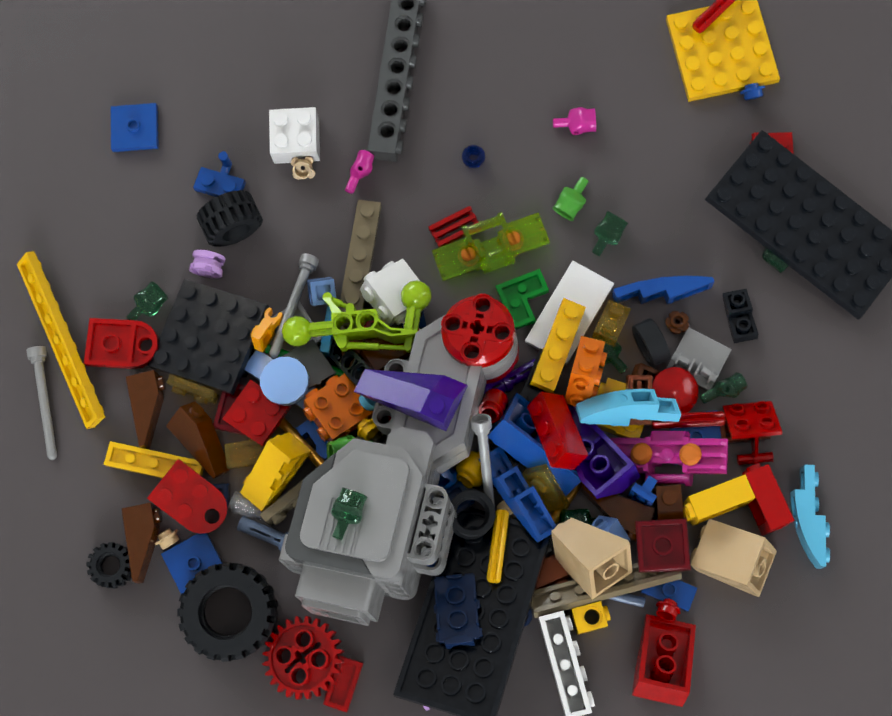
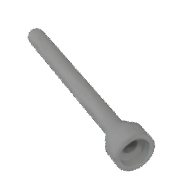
M302 254L298 262L300 273L269 352L272 358L278 357L284 342L282 335L283 324L288 318L294 316L308 276L313 271H316L319 259L311 254Z
M34 346L26 349L27 358L31 361V364H34L47 457L50 460H54L57 457L43 364L46 362L47 351L45 346Z
M477 414L471 418V428L478 436L483 491L495 506L488 434L492 428L491 417L487 414Z

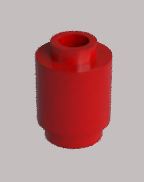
M499 389L488 390L479 406V414L489 415L491 423L497 422L503 416L508 404L507 395Z

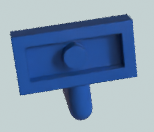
M222 151L218 155L222 163L220 172L201 167L193 186L197 192L217 197L227 192L244 190L246 182L244 179L229 175L232 162L228 154Z

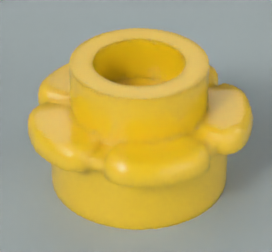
M365 418L357 426V435L366 441L372 439L379 431L373 419Z

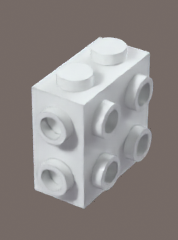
M401 259L395 263L390 261L377 273L372 271L367 274L360 288L365 301L369 302L378 311L381 320L388 326L394 323L399 325L405 321L407 308L401 301V291L410 281H420L405 260Z

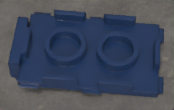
M467 573L465 576L457 574L448 575L446 578L444 576L436 577L434 579L436 604L434 605V613L436 614L438 629L436 642L445 643L446 649H451L457 645L475 646L474 639H480L483 636L482 628H479L478 609H480V600H477L475 575Z

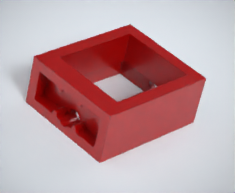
M760 463L746 468L742 475H746L756 497L748 506L762 536L784 528L795 521L769 464L761 467Z

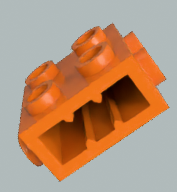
M581 336L566 391L565 400L567 404L576 407L577 403L597 395L603 373V368L599 366L604 367L607 353L603 352L604 341Z
M345 373L340 377L338 375L331 377L325 383L326 386L320 390L317 388L311 390L306 394V399H304L303 413L310 422L314 421L318 426L317 432L324 442L327 440L328 442L335 441L339 437L347 436L357 429L358 424L363 419L368 418L371 420L373 416V411L366 410L360 404V395L354 393L356 385Z

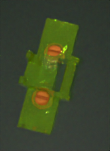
M499 212L497 216L470 226H461L464 239L434 249L432 254L442 280L446 281L474 270H482L483 274L514 264L517 255L550 243L539 212L506 223L503 213ZM501 225V230L497 232V236L489 240L480 242L479 239L472 240L470 236Z

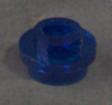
M477 145L466 147L462 153L463 163L469 168L480 167L485 161L484 150ZM471 155L478 156L476 160H471L469 157Z

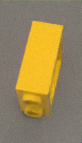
M744 474L688 496L683 502L684 518L694 526L748 505L756 497L746 475Z

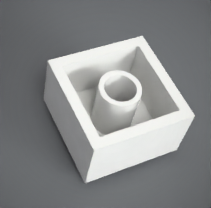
M316 107L269 110L270 155L274 164L291 163L294 157L300 159L306 156L312 157L314 162L320 161L319 116Z

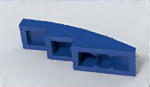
M703 276L660 277L615 288L612 292V298L614 303L617 304L638 296L640 303L644 304L664 297L668 305L711 289L715 281L713 277Z
M501 447L489 452L493 485L505 503L536 542H540L551 535V531L556 527V524L535 487H529L518 466H512Z

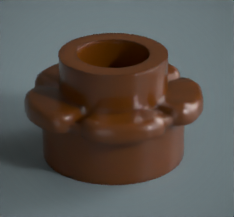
M672 311L665 320L666 327L674 334L685 332L689 327V317L684 312Z

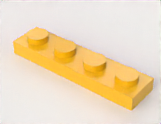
M563 298L530 385L549 393L554 392L586 307Z
M112 441L109 443L103 464L107 467L163 478L178 459L201 476L204 470L195 459Z

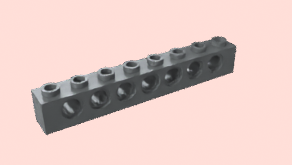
M391 0L367 149L368 152L374 155L375 160L397 162L398 154L403 152V140H400L401 132H406L407 119H404V113L409 111L410 97H407L408 90H412L413 76L410 75L411 69L416 68L417 55H414V49L419 48L420 34H417L418 27H422L423 13H420L421 6L425 7L426 0ZM407 6L413 7L410 10H404ZM402 27H409L407 31L400 30ZM399 48H406L403 52L396 51ZM398 68L403 69V71L400 73L393 72L395 69ZM394 89L400 91L398 94H390V91ZM389 111L397 112L393 116L386 115V113ZM386 132L393 133L389 138L383 137V134Z

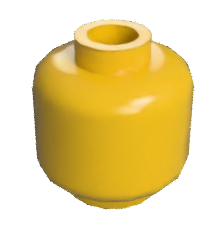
M470 451L469 457L459 462L456 466V477L467 488L480 487L483 484L481 463L478 460L480 458L479 452Z

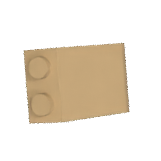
M570 518L564 523H559L551 531L555 558L592 600L632 573L631 548L628 540L574 518Z
M709 519L707 525H704L701 529V540L698 547L691 554V566L702 574L760 597L777 550L765 537Z

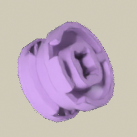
M207 250L193 251L192 256L194 260L190 264V272L206 278L217 279L222 277L223 270L221 267L226 260L223 255Z

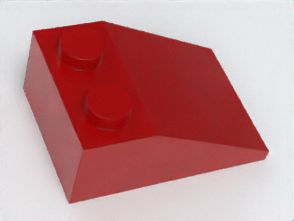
M646 614L635 668L632 696L683 707L690 694L696 625L676 620L666 621L658 616Z

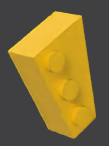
M290 432L276 435L267 441L251 473L243 481L244 486L240 493L260 511L266 510L277 501L312 450Z

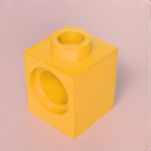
M601 601L570 610L577 635L605 628L608 626L607 621L611 620L607 605L602 606ZM589 610L595 611L598 614V622L594 625L588 624L585 621L584 615Z

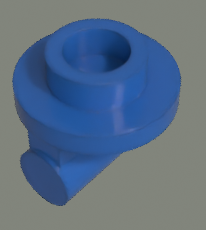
M450 468L440 474L438 486L446 490L455 485L457 482L456 470Z

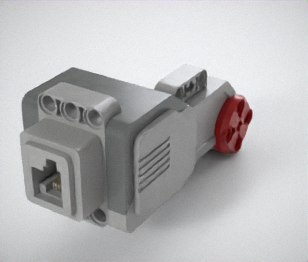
M485 293L460 300L449 309L446 315L416 332L409 361L392 359L384 368V371L403 370V372L445 375L467 384L468 387L447 431L376 402L372 419L377 429L381 433L388 435L386 444L353 438L303 479L289 533L285 534L278 560L290 571L300 574L295 597L302 602L301 606L310 613L369 626L370 621L378 622L384 596L401 600L412 599L417 593L421 574L437 576L444 571L454 532L452 527L454 517L457 518V513L446 490L438 486L440 474L469 457L475 434L471 428V418L479 414V406L483 399L486 384L497 382L506 377L519 360V344L514 321L509 310L500 301ZM383 417H391V420L388 423H380ZM439 558V562H438V564H437L435 567H427V566H426V565H432V564H434V563L437 561V559Z

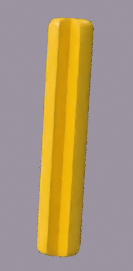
M497 509L495 511L496 517L493 525L487 570V581L490 583H500L509 521V512L504 509Z

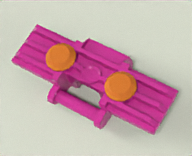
M651 431L650 437L610 438L635 464L639 473H646L645 481L650 475L658 480L657 483L692 486L693 474H727L728 439L690 438L689 431ZM662 464H679L684 474H655V467H660Z

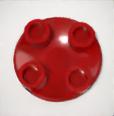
M666 368L655 375L652 383V389H655L657 397L676 399L681 413H688L697 402L699 394L697 382L693 375L683 368Z

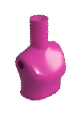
M573 108L569 111L567 118H553V128L568 127L573 135L596 132L595 108Z
M359 150L356 160L350 168V178L345 188L347 193L353 194L358 181L372 172L374 160L372 153L366 150Z

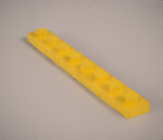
M35 251L26 252L17 263L18 269L86 429L95 428L105 418L103 407L98 401L94 386L89 380L85 365L82 363L76 344L73 342L68 331V325L63 319L59 304L55 300L50 283L42 270L41 262L38 260Z

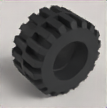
M244 190L227 192L213 198L201 207L196 215L208 244L214 247L228 246L246 239L263 222L252 195Z

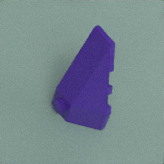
M365 369L354 393L447 431L468 385L445 375Z
M568 404L589 455L576 467L580 481L597 499L622 493L641 477L635 464L596 424L580 423L576 407Z

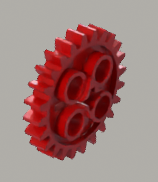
M296 616L295 624L291 620L286 619V628L282 625H277L279 633H271L270 635L274 639L273 642H265V645L270 648L269 651L262 652V655L269 657L268 661L262 663L263 666L270 667L265 676L274 677L270 685L279 683L277 692H283L287 689L286 697H291L294 692L296 700H301L303 693L306 699L312 698V692L316 697H320V688L329 691L328 682L337 683L333 676L334 673L342 674V671L337 668V664L345 662L342 659H338V655L344 653V650L337 649L336 647L342 641L340 639H333L337 633L335 630L327 632L329 628L328 623H324L320 627L321 619L316 618L312 623L311 617L306 616L303 622L301 617ZM304 633H308L310 635V643L304 647L301 643V637ZM318 642L321 643V646L318 649H315L311 653H309L317 645ZM288 649L291 657L288 662L284 663L281 655L284 650ZM322 652L326 657L324 665L319 667L316 663V656ZM301 653H309L305 656L306 663L298 662L302 658ZM294 665L290 672L286 673V669ZM300 669H303L306 673V678L302 683H299L296 678L297 672Z

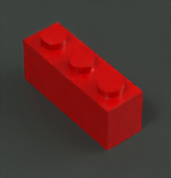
M541 391L527 405L549 464L554 468L574 470L589 455L564 395Z

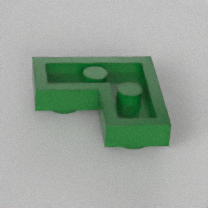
M540 269L495 286L501 303L506 306L512 315L515 330L536 322L528 300L549 293L548 286Z

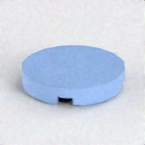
M278 357L271 360L264 367L260 376V387L263 394L272 403L290 406L299 402L306 395L309 386V375L305 366L297 359L291 357Z

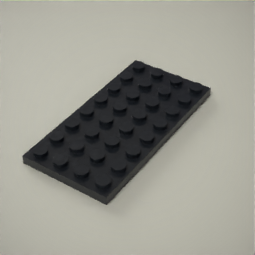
M763 130L760 131L705 198L714 208L858 320L865 314L892 278V230Z
M470 507L457 514L459 524L467 529L480 527L486 517L485 511ZM509 518L500 583H490L487 581V570L493 526L485 535L477 539H464L453 532L445 569L441 574L432 576L393 693L394 697L456 716L498 715L552 534L540 542H536L519 520ZM467 573H473L475 575L477 600H480V609H478L479 628H482L483 636L480 639H474L475 646L457 645L451 649H446L445 643L436 642L438 629L436 614L434 613V605H436L434 579L442 576L446 578L448 575L462 574V576H465Z

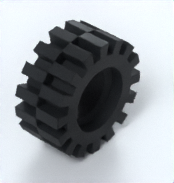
M108 542V544L102 543L99 548L95 547L93 549L94 553L88 556V558H91L90 562H86V566L89 567L87 574L91 575L90 579L97 585L109 589H116L118 586L126 585L125 582L130 581L132 578L130 577L131 569L128 549L113 542ZM110 556L117 557L120 562L119 570L113 575L105 574L102 569L104 560Z

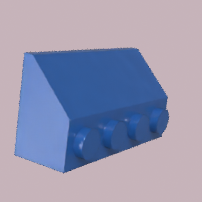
M516 393L507 404L503 416L493 423L488 438L495 445L510 454L516 461L527 467L534 475L549 484L553 490L558 491L565 497L581 482L576 468L570 470L550 466L527 408L530 402Z

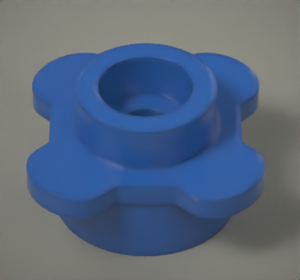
M759 83L748 84L744 86L745 90L740 92V95L744 94L745 100L763 97L762 90L765 88V85L759 86Z

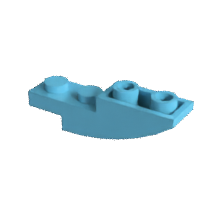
M655 389L613 391L588 398L576 404L580 423L589 425L629 426L630 419L679 422L681 417L676 399L657 397Z
M804 465L800 468V489H794L790 492L791 511L795 520L793 521L805 553L816 569H822L826 567V563L830 562V549L826 547V537L828 538L830 535L829 522H826L825 515H815V512L819 511V498L815 497V487L819 485V474L815 472V465Z

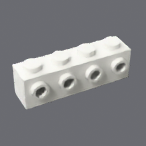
M563 610L539 617V624L565 716H582L592 713L591 707H594L595 704L591 691L586 692L584 681H588L584 666H579L577 656H580V650L577 640L572 641L570 631L573 630L570 615L565 616Z

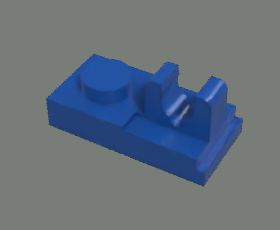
M649 475L643 486L635 483L627 497L651 507L657 498L653 494L652 489L658 480Z

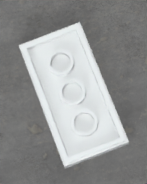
M572 260L525 339V343L537 350L544 348L563 298L586 307L564 364L567 366L579 346L581 336L586 334L612 290L614 283Z

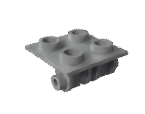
M688 327L667 368L680 367L687 370L693 375L698 386L710 391L732 349Z

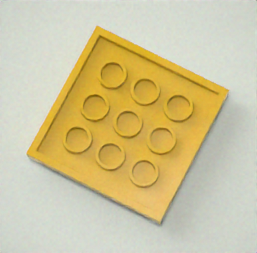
M757 0L734 1L700 34L693 30V22L710 6L666 16L668 30L688 102L745 90V85L759 83V86L779 83L780 76Z

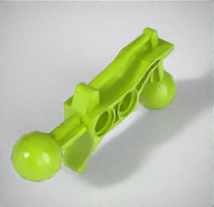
M418 280L410 281L403 287L401 301L407 308L404 329L391 328L385 324L376 309L356 311L352 303L345 304L343 301L334 298L331 293L326 292L322 298L330 308L331 321L310 323L307 319L300 316L288 318L282 328L283 339L292 346L300 347L306 345L311 337L333 335L337 346L343 352H346L348 349L405 350L410 353L415 334L419 329L421 311L431 301V290L429 286ZM339 308H345L346 312H341ZM367 321H374L371 327L364 328ZM344 323H350L347 329L340 330ZM380 338L394 344L404 343V345H384L380 343L349 341Z

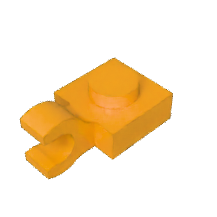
M270 307L265 310L263 320L253 328L251 333L254 349L262 353L275 336L274 330L280 325L283 314L279 312L276 317L272 318L273 312Z

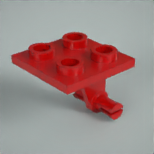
M772 401L723 405L722 409L725 413L731 439L751 438L752 452L751 454L737 455L738 465L774 462L773 452L758 453L759 437L782 435V429Z

